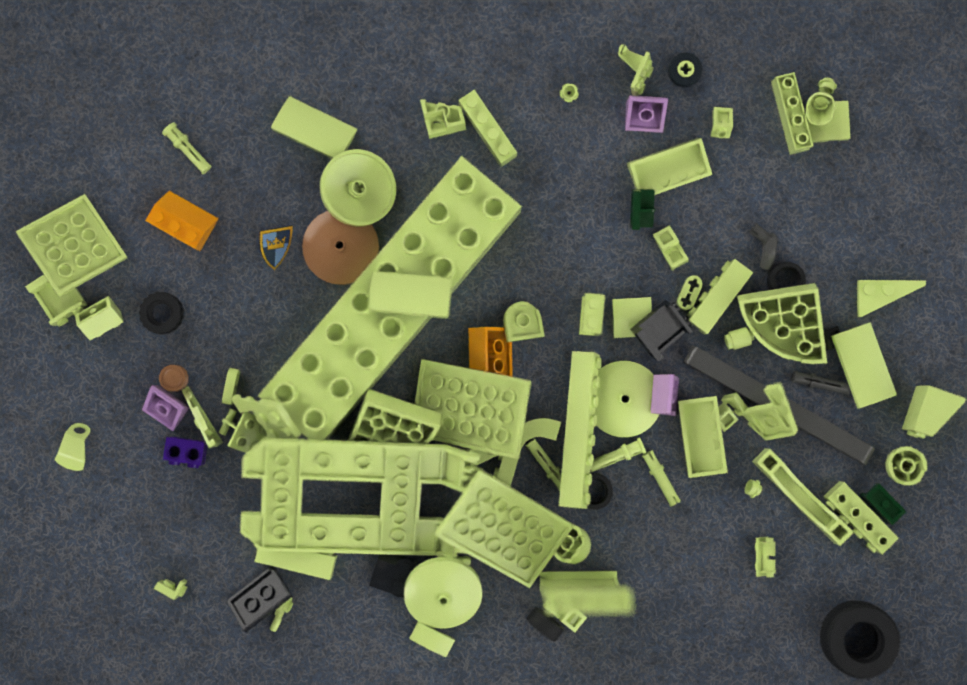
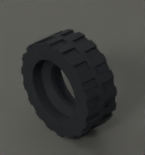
M155 292L148 295L140 305L139 319L143 323L142 325L150 332L163 335L170 334L172 331H176L178 326L182 324L184 308H182V303L179 302L178 298L172 294ZM159 304H166L171 310L169 320L164 323H159L153 318V309Z

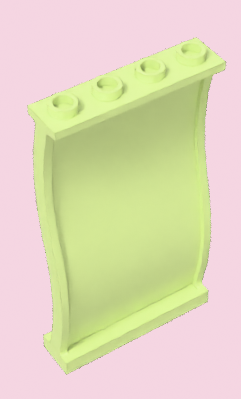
M542 571L540 573L541 595L545 597L546 613H632V591L626 585H619L617 571Z

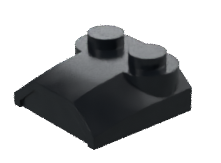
M379 554L369 586L391 593L396 597L404 598L406 580L416 567L418 560L403 555Z

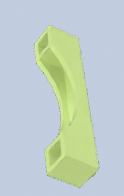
M765 448L752 461L834 544L841 546L854 533L798 480L771 449Z

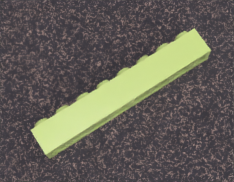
M572 351L559 506L587 509V505L590 504V493H588L589 485L592 483L590 467L594 462L592 446L595 445L593 431L597 424L595 408L598 407L599 402L596 395L597 388L600 386L598 371L602 365L600 355L595 352Z

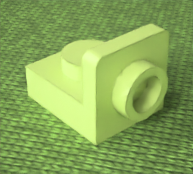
M714 107L711 137L730 138L733 128V108Z
M168 579L160 580L154 589L175 600L179 596L182 597L188 588L185 586L187 580H181L177 588L174 587L176 584Z

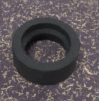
M783 262L774 266L767 277L769 290L779 289L775 283V278L784 269L791 270L796 274V286L806 284V275L803 269L792 262Z
M590 473L592 474V480L601 481L605 486L604 498L601 501L590 502L587 505V508L591 510H598L604 508L611 501L613 487L604 475Z
M535 607L527 617V621L551 641L556 642L564 631V628L553 617L539 607Z

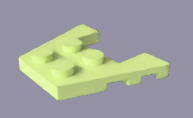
M781 383L767 385L763 390L772 403L747 407L737 392L724 395L721 399L724 404L727 405L729 403L735 409L733 412L737 416H743L748 420V425L764 440L794 436L798 431Z
M239 394L231 398L240 413L253 411L257 422L264 427L269 438L297 439L302 434L280 402L266 399L256 401L250 396L241 398Z

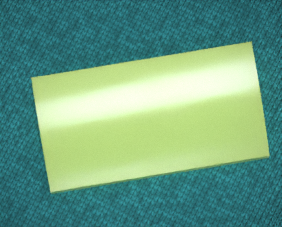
M290 96L271 126L273 131L331 159L348 150L358 130Z
M696 138L627 163L635 188L654 189L655 195L713 175L702 138Z
M373 271L368 310L449 318L452 278Z
M871 322L831 336L857 409L897 395Z
M717 396L677 401L688 478L728 473Z

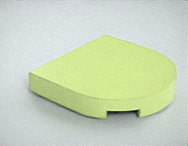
M520 301L507 308L503 317L506 342L545 337L541 314L532 304Z

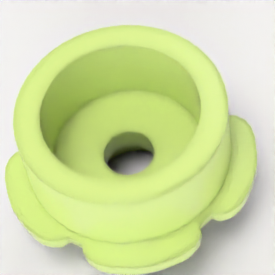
M823 78L818 83L819 92L832 94L834 89L837 88V84L831 78Z
M574 84L563 85L562 90H560L561 98H564L566 102L576 100L579 95L577 92L578 88Z
M750 479L746 483L745 493L751 498L760 495L762 491L760 481Z

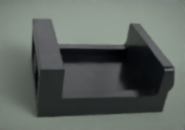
M666 300L630 329L648 354L657 362L664 358L661 353L683 334L693 333L690 328L691 323L686 317L680 315L679 312L681 310L677 304Z

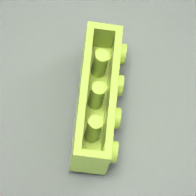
M839 481L823 496L827 500L825 504L832 511L836 510L840 514L839 518L846 525L850 524L854 528L852 530L859 539L863 538L867 542L866 547L871 552L883 554L899 539L845 482Z

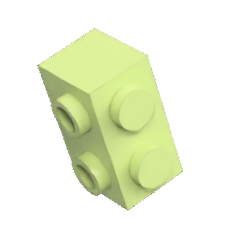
M109 296L75 314L78 328L89 340L100 337L103 333L123 323L120 309Z

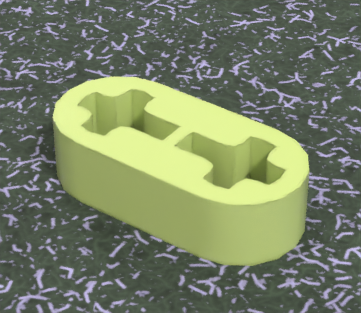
M693 275L685 280L677 298V306L681 310H689L694 306L702 288V280L698 276ZM695 279L698 287H694L692 292H690L691 285L688 283ZM687 294H689L690 297L688 301L691 303L690 305H686L684 307L682 306L683 302L681 301V298L685 299Z
M229 368L222 396L223 404L233 405L231 398L236 395L240 377L239 369Z

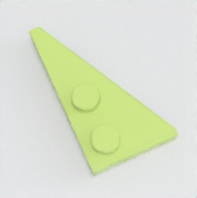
M857 280V317H863L926 286V281Z
M187 386L182 389V393L195 418L194 423L201 430L208 447L213 448L221 445L223 441L190 387Z

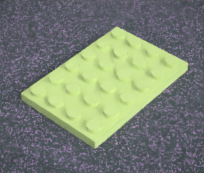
M421 359L414 405L442 414L441 426L432 440L518 459L531 380Z
M479 469L435 534L438 538L530 588L574 525Z

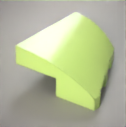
M425 99L420 100L429 139L466 130L461 106H448L440 102L434 104L426 102Z

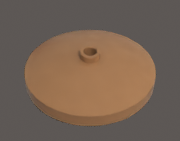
M326 211L317 216L308 226L303 238V255L308 267L317 277L331 284L346 285L354 283L379 254V240L372 224L368 226L347 225L334 218L329 211ZM339 242L343 243V247L341 249H338L336 247V245H338Z

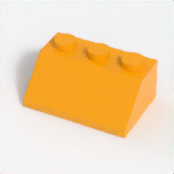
M168 191L154 204L145 221L192 248L201 251L219 218Z
M504 327L468 328L469 368L513 377L512 342H506Z

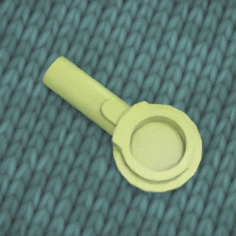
M292 598L275 610L274 615L276 616L269 628L271 631H277L283 614L291 610L293 606Z

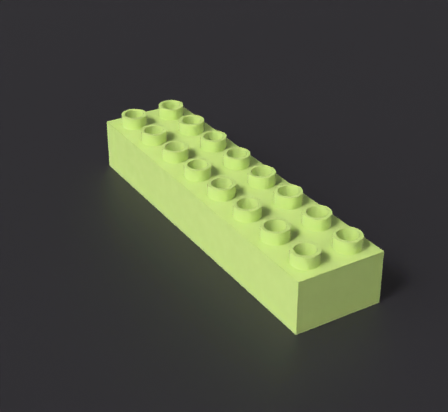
M461 156L261 391L258 397L280 402L300 432L309 440H329L362 401L367 390L373 388L432 318L429 316L369 311L368 304L373 271L452 278V294L521 213L522 206Z

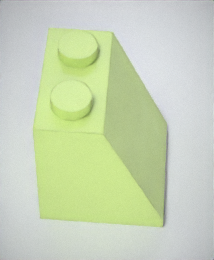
M929 385L916 386L902 429L907 431V435L915 438L925 439V436L933 437L965 403L966 398Z

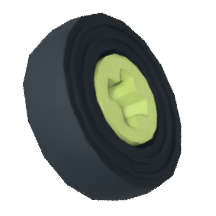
M687 52L676 55L668 67L671 81L680 87H691L696 84L701 78L703 71L699 58ZM684 65L687 66V69H690V71H688L687 74H684V71L680 70L684 67Z

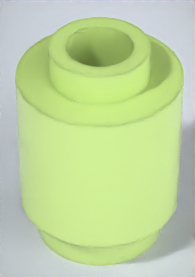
M747 327L729 331L728 334L724 335L728 350H736L752 345L754 335Z

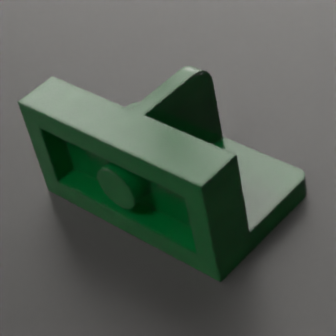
M631 189L630 227L632 230H640V227H653L654 212L656 211L654 208V189Z
M876 483L867 493L859 495L887 524L894 525L906 513V510L880 483Z

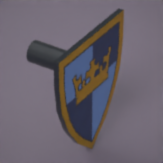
M292 225L259 231V248L262 258L273 270L281 264L289 250L292 239Z

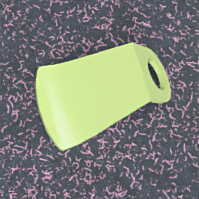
M75 423L65 432L55 457V461L59 465L74 471H82L84 469L85 439L90 434L89 426ZM78 427L84 428L85 433H76L74 429Z

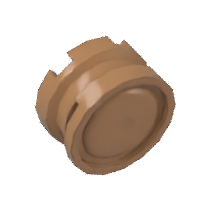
M169 365L161 370L159 382L165 390L178 392L187 386L189 375L183 367Z

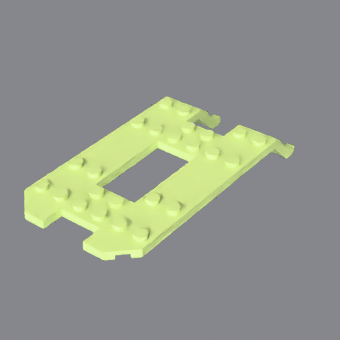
M263 438L243 456L242 478H262L261 512L241 511L240 533L245 538L250 539L259 551L428 555L456 558L471 565V558L469 556L457 555V552L465 553L464 551L436 536L435 532L445 518L419 516L422 483L442 484L464 492L469 484L463 483V479L472 481L479 471L478 466L465 465V461L479 462L480 454L469 453L442 444ZM303 480L382 482L380 515L301 513Z

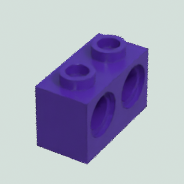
M169 436L166 437L163 460H167L170 465H180L181 462L187 463V467L199 468V465H205L208 445L206 441ZM174 446L180 449V454L177 457L172 453ZM193 449L199 452L197 459H193L191 456Z

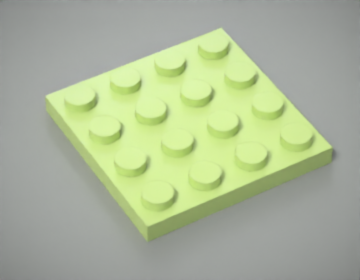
M85 194L16 231V234L58 297L127 259L126 254Z

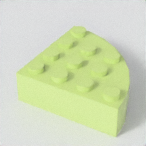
M815 283L737 295L740 311L748 328L768 350L783 358L800 361L801 363H827L819 292Z
M368 389L347 441L429 444L441 426L442 414Z

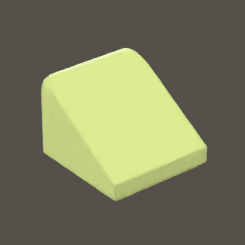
M722 403L718 408L721 429L725 432L738 421V418L730 407Z

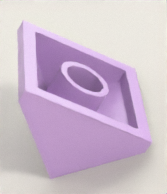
M629 95L626 104L625 130L663 133L668 98Z
M671 374L653 376L651 413L676 416L679 378Z
M152 385L142 410L174 431L190 407L161 386Z

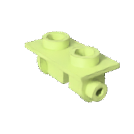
M756 538V577H774L776 573L775 560L769 559V556H775L776 542H774V538Z

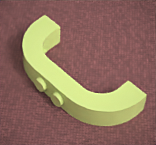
M538 418L525 422L520 452L523 445L534 437H545L556 441L561 422L547 418ZM499 455L498 460L501 461L499 468H495L493 477L511 487L518 459Z

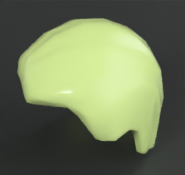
M816 92L811 95L805 109L809 123L820 126L830 123L836 109L833 96L826 92Z

